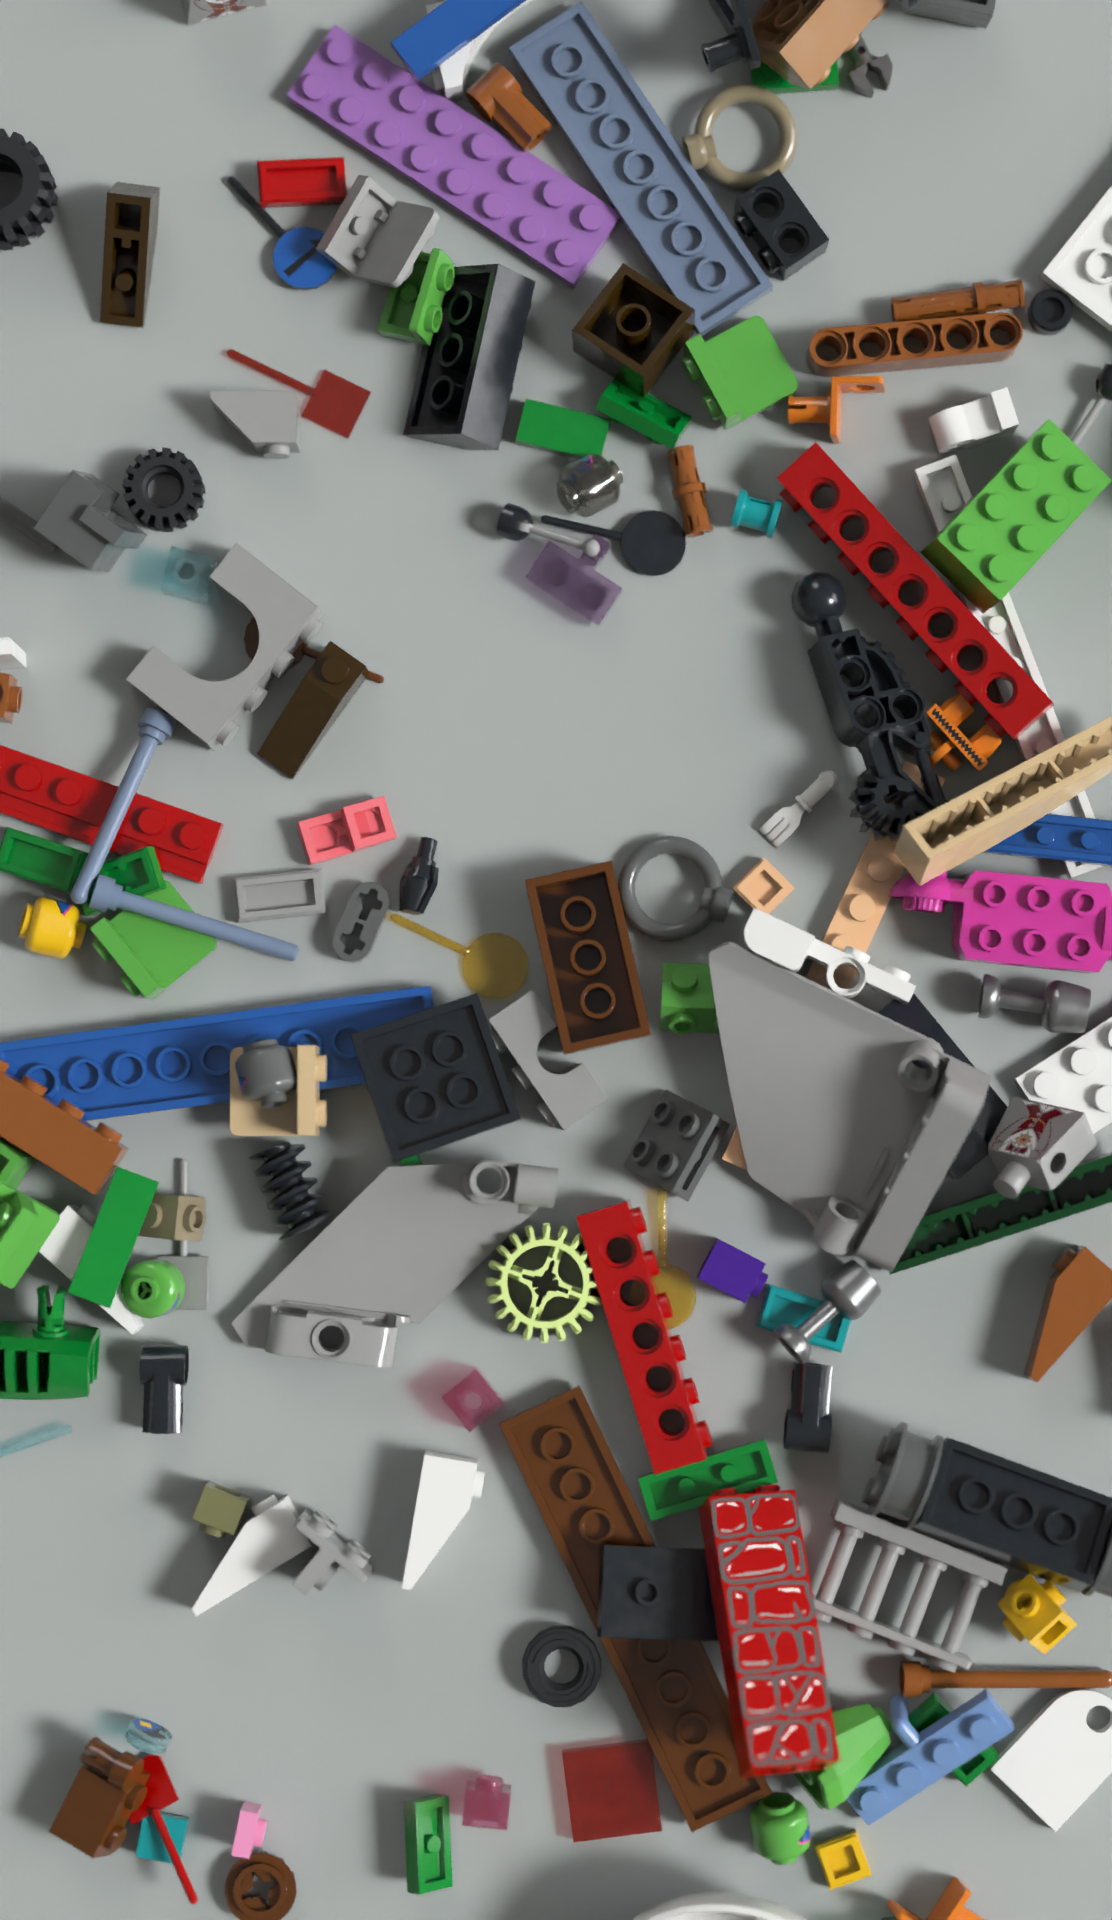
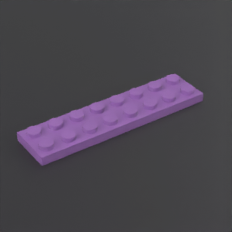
M336 25L332 27L286 94L287 100L573 289L621 221L620 215L615 208L528 151L524 152L513 141L420 80L417 81L414 76Z

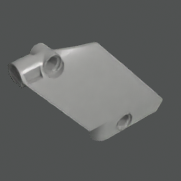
M482 1159L476 1163L388 1166L232 1320L231 1324L245 1347L265 1349L268 1353L372 1367H393L399 1323L420 1324L539 1207L553 1209L557 1191L558 1169L496 1161L493 1159ZM485 1168L496 1169L501 1174L500 1186L492 1192L481 1191L476 1185L477 1175ZM332 1325L339 1327L345 1335L343 1343L336 1348L326 1347L319 1339V1334L323 1328Z

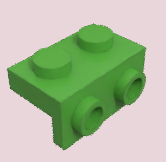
M433 248L431 253L420 252L413 264L411 275L399 287L389 288L377 328L380 334L430 345L433 333L439 330L442 323L443 312L441 306L445 293L451 289L455 277L454 262L442 249Z
M662 963L660 1030L672 1031L677 1034L701 1032L720 1035L708 964Z

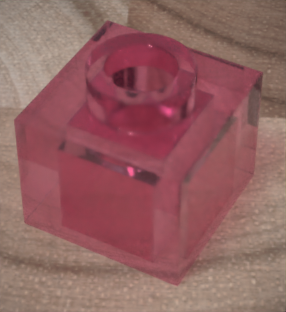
M478 1367L442 1395V1399L469 1432L505 1403L504 1399ZM474 1392L481 1397L482 1403L478 1408L470 1409L465 1405L464 1398L468 1393Z
M491 1775L476 1776V1781L467 1780L462 1825L507 1830L511 1785L503 1784V1778Z

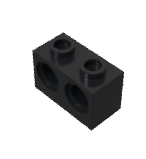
M779 169L736 198L734 207L736 215L733 216V221L746 239L749 237L754 239L761 249L758 251V256L771 274L777 272L781 279L785 281L826 252L829 238ZM760 203H768L775 208L777 213L773 217L762 218L755 213L754 207ZM784 238H794L800 243L802 249L796 253H787L780 248L779 242Z

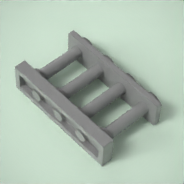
M836 1498L830 1515L834 1520L839 1521L837 1529L841 1532L817 1595L812 1594L816 1619L830 1623L833 1616L849 1622L847 1630L859 1636L872 1639L874 1633L891 1639L888 1646L902 1653L914 1656L917 1649L932 1655L930 1662L945 1670L956 1672L957 1666L969 1670L972 1660L968 1655L959 1652V1648L983 1587H988L990 1581L1002 1586L1008 1568L997 1561L916 1531L907 1530L904 1528V1524L879 1514L872 1517L869 1515L868 1510ZM864 1532L880 1537L879 1546L883 1548L857 1612L833 1601L857 1538L862 1539ZM907 1548L923 1554L920 1562L924 1563L901 1626L898 1628L875 1619L898 1556L899 1554L904 1555ZM951 1565L964 1571L962 1578L966 1581L943 1642L938 1644L918 1636L917 1632L940 1572H946L947 1566Z

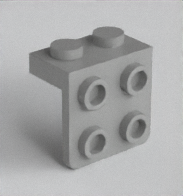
M358 175L316 250L351 278L397 288L411 275L413 264L422 248L434 235L435 226L439 221L440 214L431 207L397 201L369 176Z

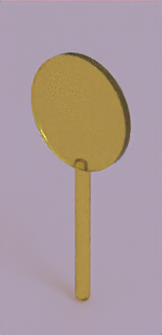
M396 913L390 916L391 921L464 955V977L468 985L481 996L492 999L510 996L522 986L527 977L528 959L525 950L518 941L506 934H485L474 940L469 947H465Z
M658 1186V1265L661 1274L654 1276L658 1293L666 1292L670 1300L674 1317L667 1319L669 1328L673 1329L683 1324L692 1314L696 1303V1290L691 1278L685 1271L675 1265L667 1264V1190ZM634 1280L630 1291V1303L638 1304L644 1300L646 1293L644 1286L639 1281ZM644 1323L645 1325L656 1329L655 1326H653L652 1324Z

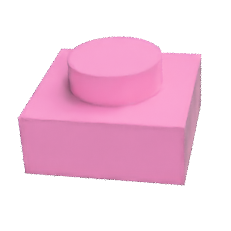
M244 1802L239 1814L231 1856L249 1859L254 1846L262 1847L267 1826V1820L260 1819L262 1805Z

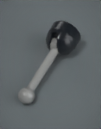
M1106 363L1097 376L1095 385L1099 398L1071 438V441L1076 445L1079 444L1106 401H1112L1111 364Z
M507 503L503 507L497 522V535L511 541L523 540L532 533L581 549L589 557L596 556L600 551V545L594 539L582 541L533 525L530 513L526 509L511 503Z

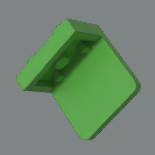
M753 316L707 341H704L701 334L685 342L684 358L681 359L684 371L692 383L698 382L705 395L701 399L707 413L713 421L719 420L724 431L793 395L798 389L796 377L764 319L760 316Z
M164 880L167 888L144 896L145 898L195 913L167 880ZM127 910L121 911L111 920L103 917L90 928L97 937L92 942V945L107 963L115 959L125 973L119 978L135 997L142 993L145 998L150 1000L155 999L217 947V940L214 937Z

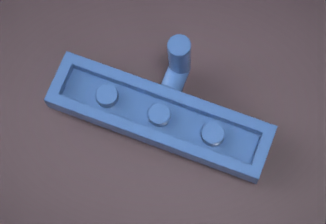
M985 1689L918 1733L909 1722L906 1699L902 1698L901 1695L892 1696L889 1700L891 1727L903 1744L877 1760L846 1800L869 1826L1013 1732V1721L988 1690Z

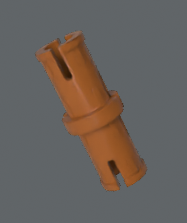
M693 445L675 447V452L670 449L666 452L675 486L672 490L673 499L679 503L685 536L697 537L705 535L704 531L705 533H710L713 531L704 497V494L707 493L705 482L702 483L700 480Z

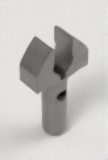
M860 33L858 42L850 49L856 66L855 70L848 73L847 79L854 91L872 98L874 90L866 79L867 68L880 76L881 83L887 91L893 73V64L888 54L880 58L872 55Z

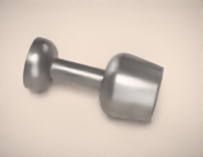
M984 974L979 999L978 1018L986 1019L993 1017L998 1007L1041 1013L1042 1026L1049 1032L1084 1033L1089 1017L1091 989L1055 980L1047 985L1043 996L1001 990V984L996 977Z
M849 1260L822 1280L821 1291L826 1301L800 1325L794 1327L791 1324H781L773 1330L774 1335L782 1346L801 1364H804L811 1355V1345L808 1341L838 1313L845 1319L857 1320L862 1317L880 1295L881 1289L876 1281L856 1261Z

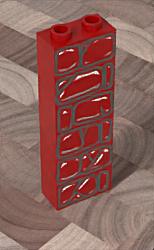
M764 1485L753 1490L754 1493L737 1494V1489L734 1488L713 1491L710 1493L711 1497H708L698 1509L740 1778L828 1769L840 1761L795 1489L780 1490L779 1485Z

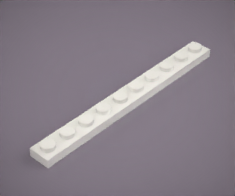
M956 454L917 468L913 472L936 535L972 498ZM958 590L963 604L1048 696L1009 592L1000 602L985 613H982ZM1006 680L995 681L993 684L1001 704L1007 702L1013 694L1012 684ZM1053 707L1015 740L1023 762L1065 741ZM1085 790L1048 813L1095 819ZM1062 861L1068 879L1103 867L1101 865Z

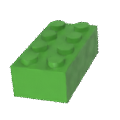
M1048 419L1020 445L920 553L976 608L985 613L1007 595L1112 480Z

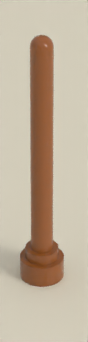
M901 1661L899 1683L902 1698H920L922 1693H930V1688H1110L1112 1686V1672L1108 1670H956V1672H951L948 1670H930L929 1666H921L920 1661Z

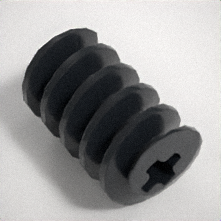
M288 1142L249 1157L251 1160H264V1163L254 1171L257 1177H270V1180L261 1187L262 1193H276L277 1195L267 1204L269 1210H282L283 1212L273 1221L274 1226L289 1228L279 1240L320 1226L330 1216L329 1211L314 1209L324 1199L323 1194L308 1193V1190L318 1182L317 1178L302 1176V1173L312 1165L311 1161L296 1160V1157L305 1150L304 1144H291Z

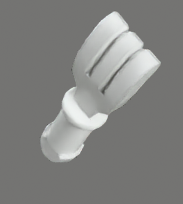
M824 771L820 773L819 777L800 796L797 795L795 797L798 801L797 803L781 808L759 829L763 835H766L769 841H772L776 848L798 828L802 814L806 810L809 813L812 812V808L831 789L833 790L836 787L838 779L835 772Z

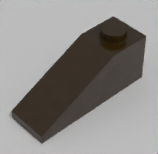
M116 182L107 192L100 311L101 323L143 328L145 325L158 228L160 187Z
M330 641L302 679L257 754L288 777L294 779L369 674L367 667Z

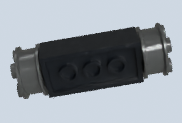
M900 1422L896 1429L892 1428L888 1436L884 1435L882 1437L875 1457V1461L881 1462L875 1478H869L862 1497V1503L869 1505L868 1513L870 1516L875 1517L878 1512L903 1520L904 1528L907 1530L916 1531L1072 1590L1081 1591L1086 1596L1092 1595L1095 1591L1112 1598L1111 1497L949 1437L944 1440L939 1435H936L933 1440L907 1431V1423Z

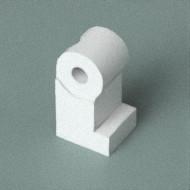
M1007 387L991 392L989 396L940 411L928 419L939 453H947L961 448L967 449L1012 435L1019 425Z

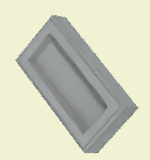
M321 869L234 878L239 923L327 914Z

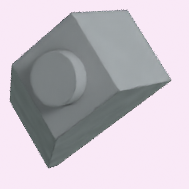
M210 390V400L214 409L256 452H263L264 457L272 459L289 458L290 452L300 453L301 399L298 391Z

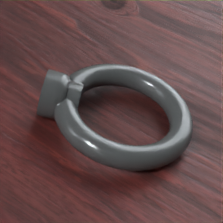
M677 836L658 837L640 845L625 861L618 879V890L623 912L627 920L641 933L662 941H677L689 938L703 930L712 920L724 923L734 893V889L722 885L720 870L709 852L694 841ZM662 854L682 855L694 862L703 875L705 889L699 909L690 918L682 922L670 924L658 922L646 915L637 902L635 894L637 876L641 868L656 856Z

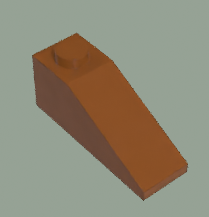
M1078 1245L1074 1250L1067 1247L1051 1265L1056 1271L1048 1280L1024 1372L1030 1380L1036 1383L1112 1298V1270L1085 1246Z

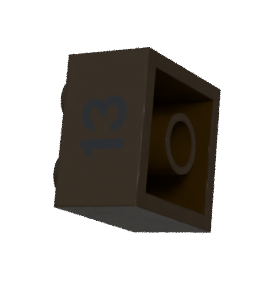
M623 263L572 329L573 352L644 398L685 345V342L694 333L695 309Z

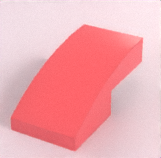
M384 796L345 806L339 811L299 821L296 824L308 866L365 850L397 838Z

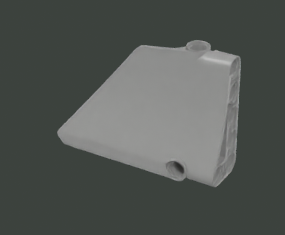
M725 942L714 947L708 954L710 976L727 1078L748 1174L754 1181L806 1216L814 1228L812 1238L822 1249L838 1255L846 1254L850 1249L855 1252V1255L892 1272L974 1124L984 1103L991 1075L944 1053L940 1044L934 1039L907 1028L733 942ZM912 1060H923L930 1065V1068H918L912 1063Z

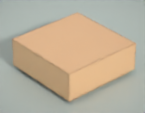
M763 857L732 889L752 910L756 908L769 914L795 888Z

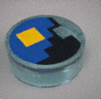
M133 1718L127 1728L125 1737L138 1750L152 1755H161L166 1752L171 1742L172 1734L165 1727L151 1720Z

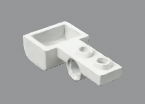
M756 908L753 909L744 929L745 949L796 974L800 973L806 959L827 968L825 976L827 988L848 999L858 995L863 987L866 986L907 1005L916 988L915 985L908 982L911 977L908 973L888 964L883 971L868 964L870 956L858 949L847 945L844 951L836 949L815 939L814 935ZM844 965L853 967L858 973V984L851 989L838 987L833 979V973L838 967Z

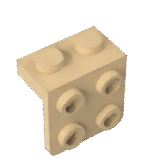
M316 1045L288 1047L292 1052L297 1071V1088L287 1095L288 1102L286 1104L263 1109L260 1102H251L243 1097L235 1062L244 1054V1047L234 1048L230 1053L231 1133L235 1136H319V1127H326L327 1101L320 1100V1082L327 1081V1056L320 1055V1047Z

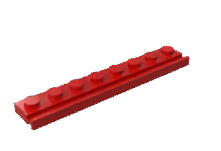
M0 745V813L93 845L119 787ZM135 793L109 852L122 856L147 846H154L162 871L202 884L224 825Z

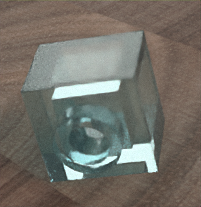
M171 546L160 589L166 595L207 605L212 586V580L209 576L216 569L218 563L212 556ZM190 565L195 569L193 577L187 580L180 578L179 572L181 568Z

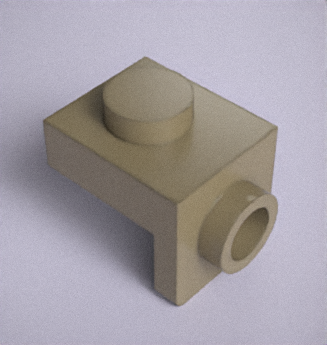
M155 1193L138 1236L168 1240L201 1241L206 1220L205 1198Z

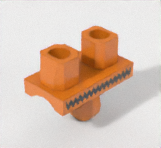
M960 693L945 701L940 707L935 704L926 712L949 738L944 743L934 731L930 733L931 743L929 746L933 749L934 753L929 759L932 766L942 759L953 772L962 764L959 758L951 751L956 746L980 772L989 764L986 759L995 752L1002 740L988 724L982 727L969 740L958 729L957 726L975 711Z

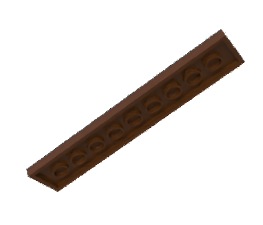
M577 1385L500 1422L499 1426L597 1631L600 1545L656 1547L583 1391L580 1385ZM600 1637L691 1832L772 1794L765 1776L740 1778L728 1697L701 1640Z

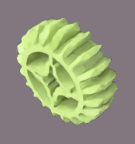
M543 1223V1236L535 1237L534 1228L532 1225H527L525 1233L528 1240L521 1242L519 1236L513 1232L509 1235L510 1241L515 1245L512 1251L501 1244L496 1248V1251L506 1258L503 1264L496 1260L489 1261L488 1267L492 1270L500 1271L499 1278H486L485 1284L491 1287L499 1286L500 1293L488 1296V1302L492 1304L503 1301L505 1307L499 1309L495 1313V1317L500 1320L508 1313L514 1317L507 1326L509 1332H514L519 1323L526 1325L523 1332L524 1340H530L534 1328L541 1330V1343L548 1342V1330L556 1329L558 1340L564 1341L566 1336L563 1326L569 1324L576 1334L580 1333L582 1328L575 1319L579 1315L590 1322L594 1319L593 1313L585 1308L587 1303L589 1302L596 1306H601L602 1304L600 1297L591 1295V1288H598L596 1281L591 1279L593 1271L591 1265L588 1266L586 1262L588 1258L586 1249L582 1253L577 1249L583 1241L582 1235L577 1234L570 1244L564 1240L568 1232V1227L564 1225L559 1229L558 1238L550 1236V1223ZM537 1246H551L547 1259L540 1268L533 1270L513 1265L514 1261L525 1251ZM563 1251L571 1255L577 1262L583 1277L582 1288L565 1282L559 1276L558 1266ZM553 1260L555 1263L552 1273L555 1274V1277L552 1280L558 1279V1286L566 1288L568 1291L548 1289L546 1295H543L540 1305H537L539 1293L536 1292L538 1286H533V1280L524 1277L523 1274L531 1277H542ZM508 1277L518 1280V1282L524 1283L530 1288L533 1297L528 1314L522 1312L512 1300L508 1288ZM559 1296L577 1301L569 1312L558 1318L540 1319L545 1304L553 1297Z

